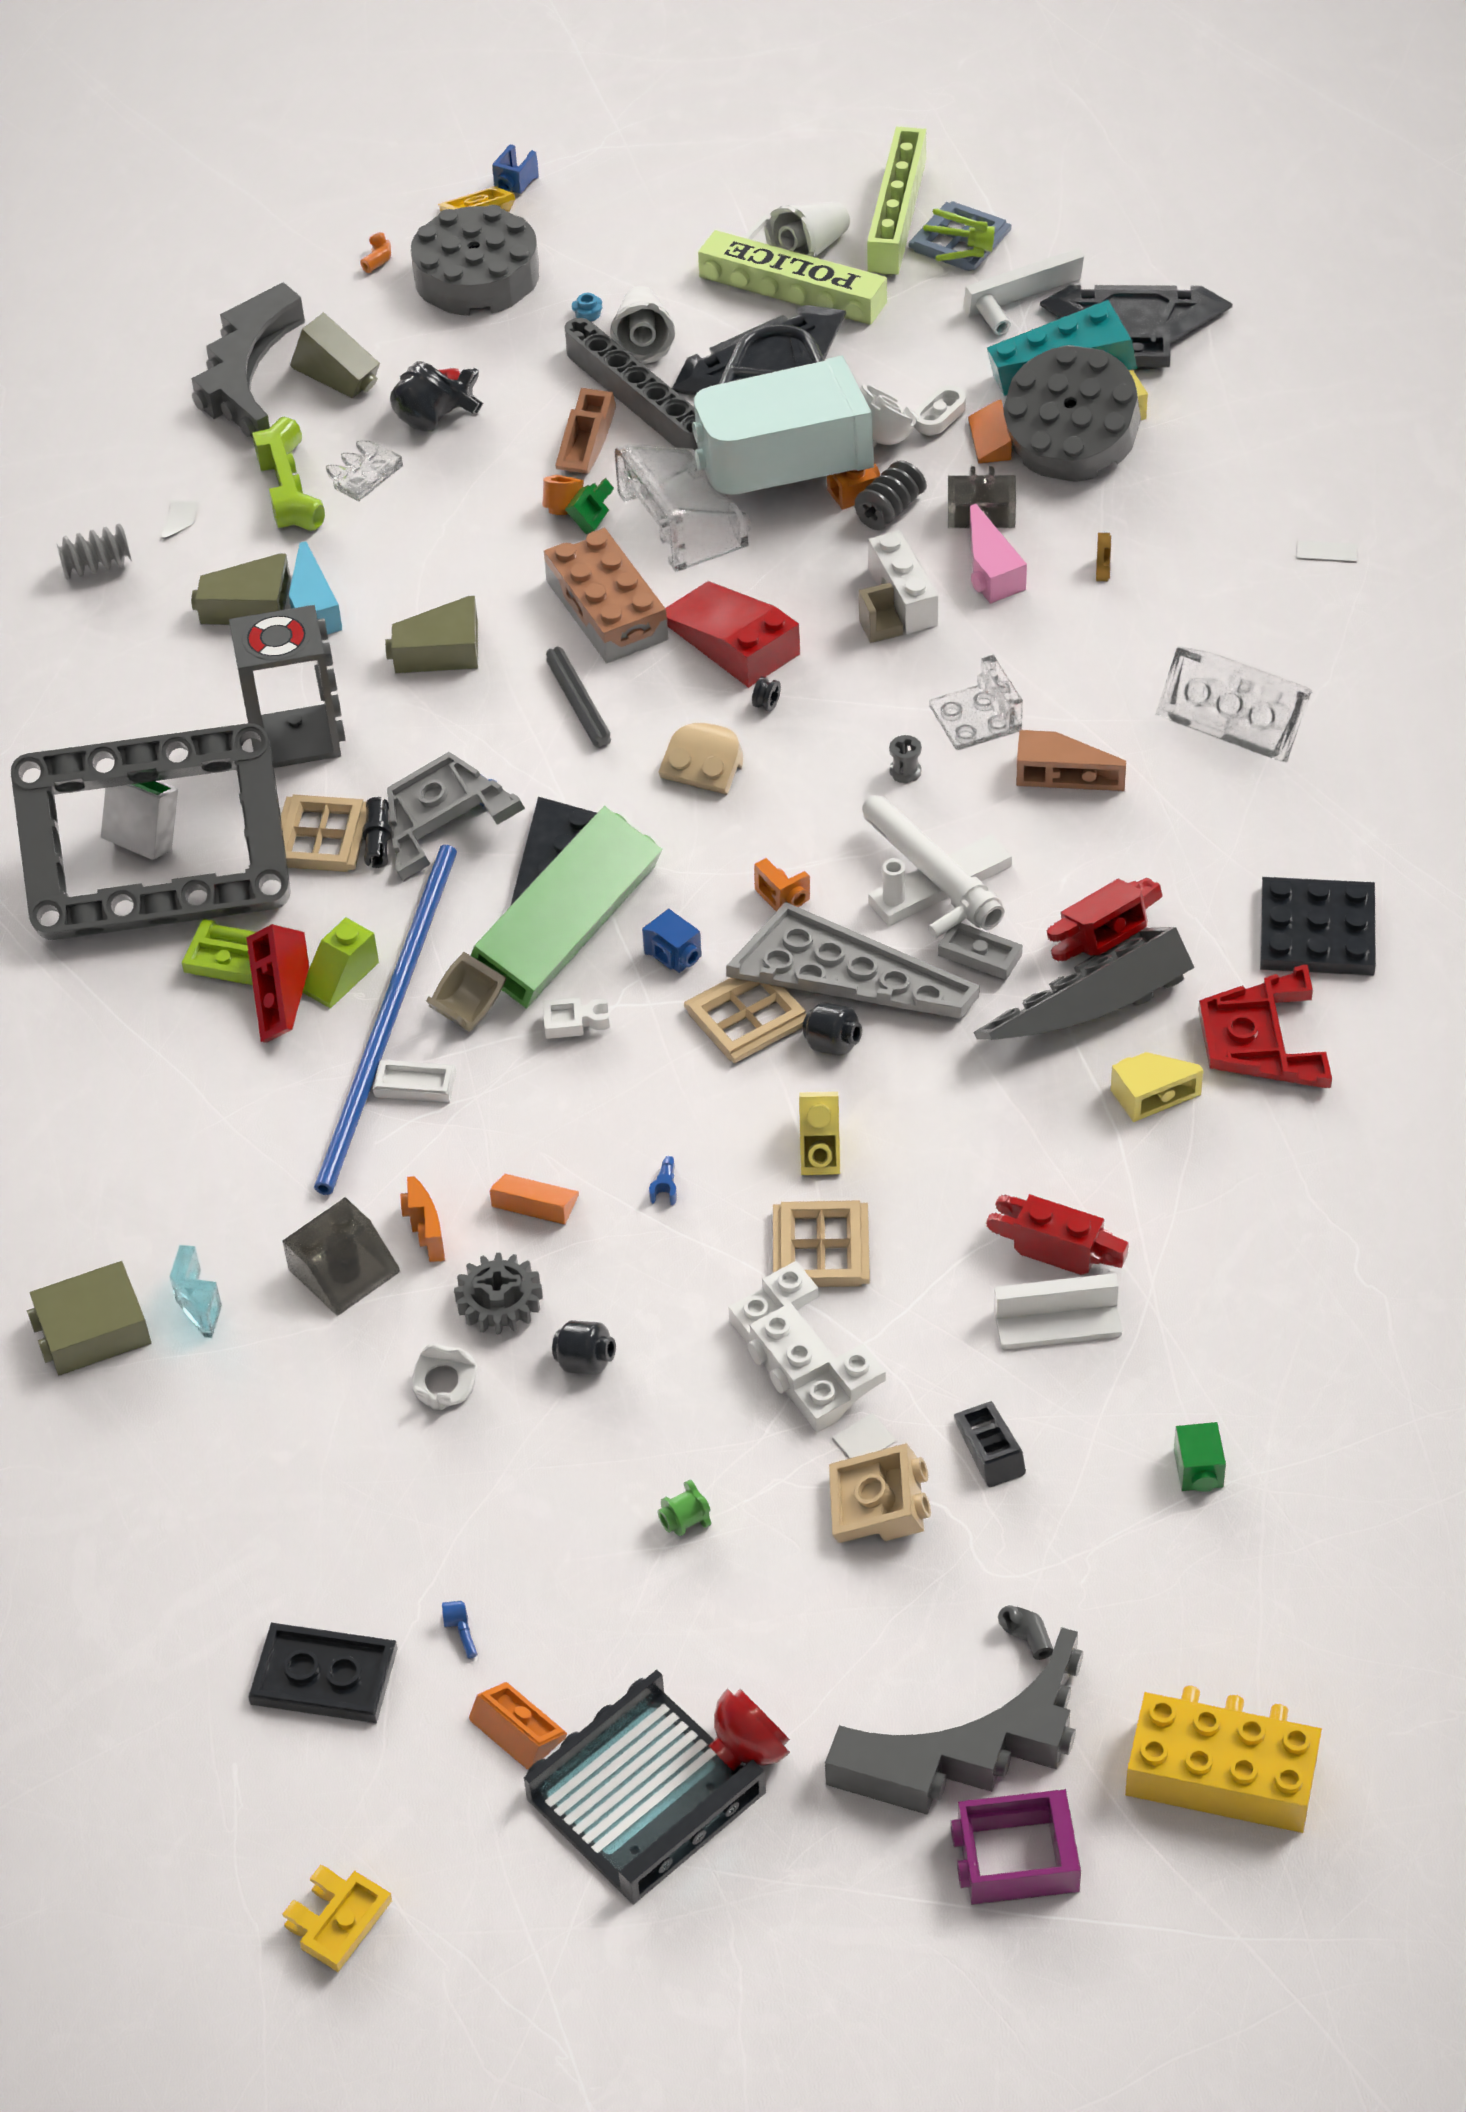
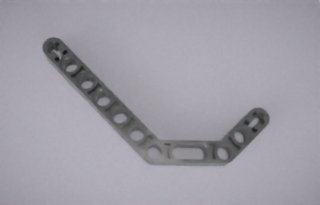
M585 318L569 320L564 326L566 351L569 359L607 391L613 392L614 397L683 455L690 459H695V450L698 449V445L692 428V423L696 422L694 406L591 321Z

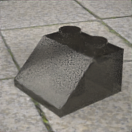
M346 1197L282 1240L288 1270L336 1316H339L400 1272L398 1264L370 1219Z

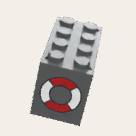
M315 605L229 619L248 723H255L261 726L266 731L271 745L274 768L340 757L339 742L346 741L342 720H335V717L342 716L338 694L331 695V692L337 691L334 668L327 669V666H332L333 664L330 643H322V640H328L326 623L324 618L317 619ZM317 660L314 668L321 701H324V704L261 715L253 671ZM251 738L253 752L260 748L261 742L258 739Z

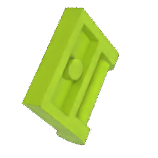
M203 919L182 960L183 972L253 985L246 937L254 934L255 931L217 925L214 920Z

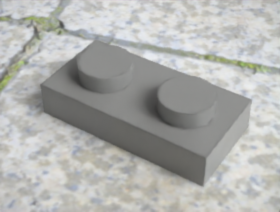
M959 923L948 930L938 945V956L1007 980L1022 956L1023 945Z

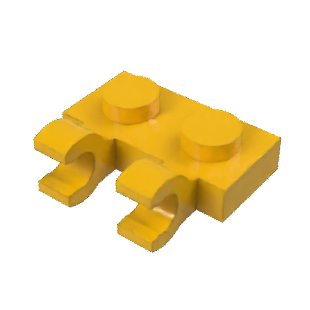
M320 1865L310 1877V1881L315 1884L311 1890L321 1899L330 1901L329 1904L318 1916L301 1903L292 1900L282 1913V1916L287 1919L284 1927L295 1935L303 1937L300 1940V1946L303 1951L339 1972L390 1905L392 1896L389 1891L355 1870L347 1880H344L329 1868Z

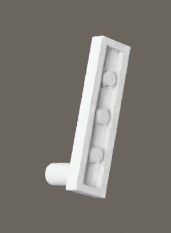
M1079 248L967 285L963 309L968 317L981 313L996 335L1003 334L1010 328L1011 322L1000 306L1081 279L1085 256Z
M992 834L947 855L970 877H977L980 881L1012 866V856ZM889 859L882 866L883 887L868 893V904L890 926L948 898V896L919 869L905 875L904 863L898 859Z

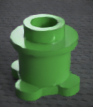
M692 1480L684 1482L685 1492L671 1499L667 1496L661 1499V1509L658 1510V1517L665 1530L669 1533L674 1531L678 1536H682L686 1533L688 1527L698 1522L704 1528L712 1524L709 1517V1512L711 1511L709 1503L698 1491Z

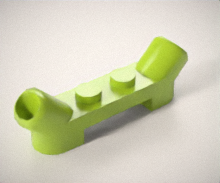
M280 417L269 429L252 432L261 472L274 469L279 487L269 488L277 528L296 525L306 530L314 531L324 522L325 509L322 500L303 493L299 474L293 475L297 471L293 453L291 452L302 442L300 426L291 418Z

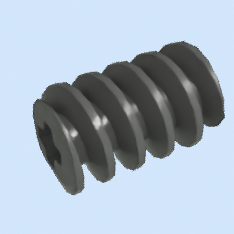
M896 461L892 463L888 469L884 470L879 477L875 478L855 498V510L859 519L873 530L884 529L885 524L891 523L894 517L900 515L903 509L907 508L911 502L917 499L918 495L925 492L927 488L926 479L921 471L909 462Z

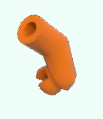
M383 232L375 233L369 238V242L372 245V253L360 260L361 267L366 273L372 272L391 258V243L389 240H386Z

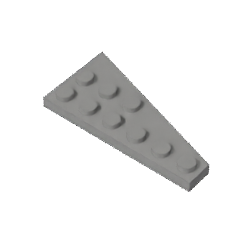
M787 902L776 911L726 965V977L959 1019L979 998L980 986Z

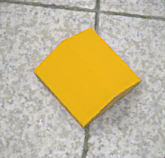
M494 186L440 203L438 206L440 211H443L445 209L454 210L471 206L498 205L508 212L515 202L514 193Z

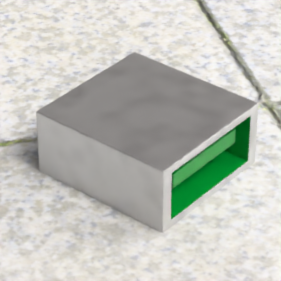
M160 781L105 788L101 838L152 860L172 851L178 789Z

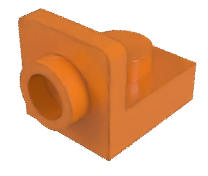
M765 858L754 864V888L775 911L785 902L800 907L810 899V875L803 871L788 879L782 869H777Z

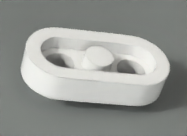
M943 386L937 389L915 409L914 413L918 416L919 420L914 428L919 433L927 436H933L944 431L965 411V392L956 386Z

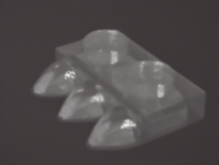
M357 441L356 447L360 454L342 453L341 459L346 467L327 465L326 472L333 481L334 489L359 502L403 466L401 455L372 441Z

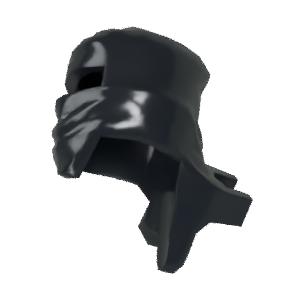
M417 361L412 366H409L407 371L400 376V381L391 391V407L398 418L409 426L421 431H434L440 418L456 407H461L472 414L474 412L478 413L484 404L473 395V386L479 377V370L476 368L464 369L457 380H451L431 364Z

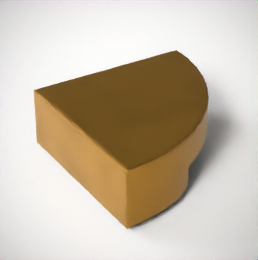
M1098 532L1096 581L1108 582V579H1110L1112 537L1110 533Z

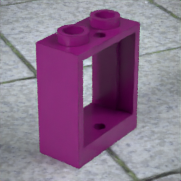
M1066 1789L958 1801V1819L950 1820L953 1847H962L964 1860L957 1861L960 1888L969 1889L971 1905L1080 1892L1081 1867ZM1049 1823L1056 1867L980 1876L973 1832Z

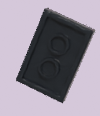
M271 1622L248 1696L250 1705L377 1723L398 1649L397 1642L390 1639Z

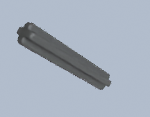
M558 646L554 649H548L546 661L591 742L598 748L608 745L611 742V733L566 653Z

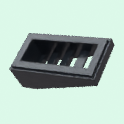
M992 1401L954 1414V1420L988 1487L1016 1479L1026 1473L1023 1451ZM991 1421V1423L975 1429L971 1428L976 1425Z

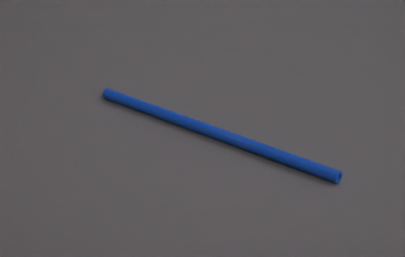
M445 844L439 848L316 1179L314 1189L320 1194L330 1195L333 1193L376 1076L379 1061L383 1057L456 858L457 850L451 845Z

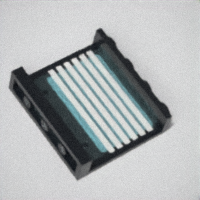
M656 1669L648 1677L636 1680L629 1687L627 1693L616 1703L604 1706L596 1714L594 1720L584 1729L568 1735L560 1748L547 1759L536 1761L529 1768L523 1779L527 1800L634 1905L766 1793L765 1770L754 1760H751L744 1767L740 1764L735 1771H732L709 1747L714 1739L664 1693L663 1674Z

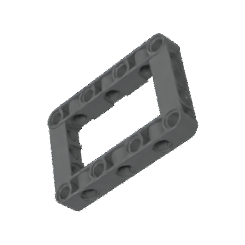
M255 723L26 753L15 759L11 766V780L29 919L36 932L47 940L272 910L282 907L290 897L291 888L271 745L266 731ZM251 738L260 740L261 746L257 751L246 752L242 749V745L246 740ZM182 748L188 751L186 759L181 762L169 760L171 752L175 749ZM105 758L114 760V766L110 771L103 773L96 770L100 760ZM35 768L41 771L39 778L35 782L27 783L23 781V775L27 770ZM237 770L240 788L239 799L245 825L244 836L247 842L250 861L249 868L245 869V873L217 876L216 873L171 879L172 883L145 887L140 883L97 889L98 893L69 897L65 881L55 795ZM266 881H278L281 884L280 890L274 895L264 894L261 888ZM202 890L207 893L205 902L198 906L189 904L188 898L193 891ZM124 900L132 902L133 909L128 915L119 916L114 913L115 907L119 902ZM48 911L59 913L58 921L52 926L41 924L43 914Z

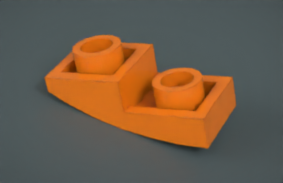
M415 1176L407 1177L408 1193L400 1194L402 1217L410 1216L412 1232H418L420 1247L427 1246L429 1262L445 1261L441 1227L435 1205L422 1183Z

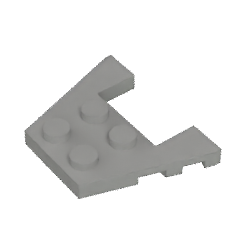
M447 752L387 787L390 822L394 831L392 842L397 860L395 862V869L403 881L429 866L430 862L417 840L436 831L439 827L459 815L465 814L480 803L484 804L496 825L524 810L525 807L517 795L514 793L509 794L503 790L500 784L494 780L489 781L480 775L477 769L451 752Z

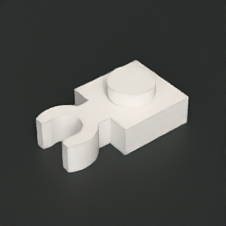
M580 997L542 1000L546 1039L584 1035L583 1027L590 1026L595 1030L610 1028L609 1014H605L608 1013L607 999H595L587 1005H581Z

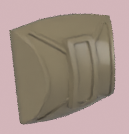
M463 952L446 971L432 998L429 996L426 1002L430 1008L470 1032L493 1006L503 988L506 977Z

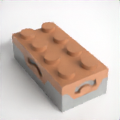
M606 528L589 533L586 540L576 544L561 543L543 550L546 581L606 663L668 640L666 608Z

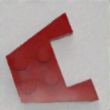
M1308 965L1295 967L1293 973L1280 978L1277 974L1265 977L1264 983L1247 989L1242 985L1199 1000L1198 1011L1210 1069L1320 1088H1331L1332 1074L1326 1051L1286 1054L1275 1003L1312 1000L1313 988Z

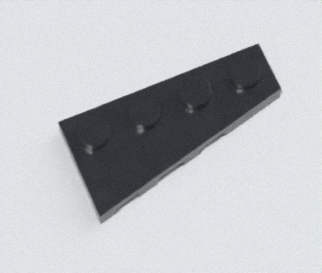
M538 796L511 905L589 823L597 812Z

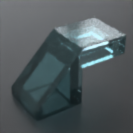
M179 1245L169 1276L175 1300L204 1337L212 1338L222 1308L217 1282L198 1280L201 1268L196 1247Z

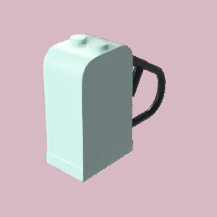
M771 325L750 331L737 343L719 384L702 389L694 397L696 422L692 423V428L698 445V449L695 450L696 464L699 470L704 469L711 486L720 493L730 495L741 494L851 470L860 471L874 467L872 412L843 355L827 358L825 361L814 338L801 328L790 325ZM776 336H786L801 341L813 361V364L781 371L740 367L750 345L761 339Z

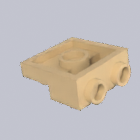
M907 1443L829 1464L832 1535L838 1543L879 1533L884 1541H889L924 1532L923 1519L931 1516V1508L926 1494L921 1491V1483L928 1481V1470L922 1457L917 1458Z

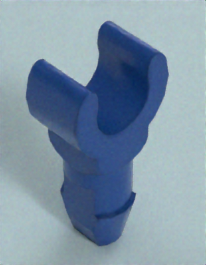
M665 1156L657 1179L650 1184L649 1195L652 1204L655 1203L656 1196L661 1192L669 1193L670 1205L673 1206L677 1201V1191L674 1183L675 1164L672 1156Z

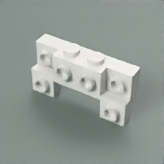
M795 1261L762 1278V1289L728 1306L729 1321L747 1343L749 1353L755 1363L758 1365L763 1364L769 1371L770 1379L779 1393L785 1392L812 1428L818 1433L838 1422L843 1414L859 1398L886 1381V1371L864 1344L851 1349L837 1358L832 1355L797 1311L807 1303L818 1298L819 1292L816 1284L800 1264Z

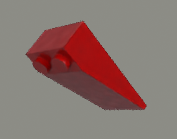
M705 582L666 607L667 627L748 688L754 685L761 676H768L800 655V630L798 622L774 605L713 582Z

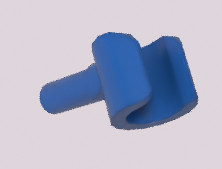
M462 1601L443 1602L444 1627L458 1626V1633L467 1658L476 1657L478 1654L469 1632L465 1603Z

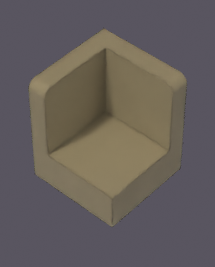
M891 583L859 590V622L870 643L903 635V624L894 608V588Z

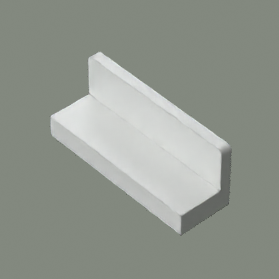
M1116 1273L994 1287V1314L1001 1348L1007 1350L1122 1336V1325L1117 1307L1119 1286Z

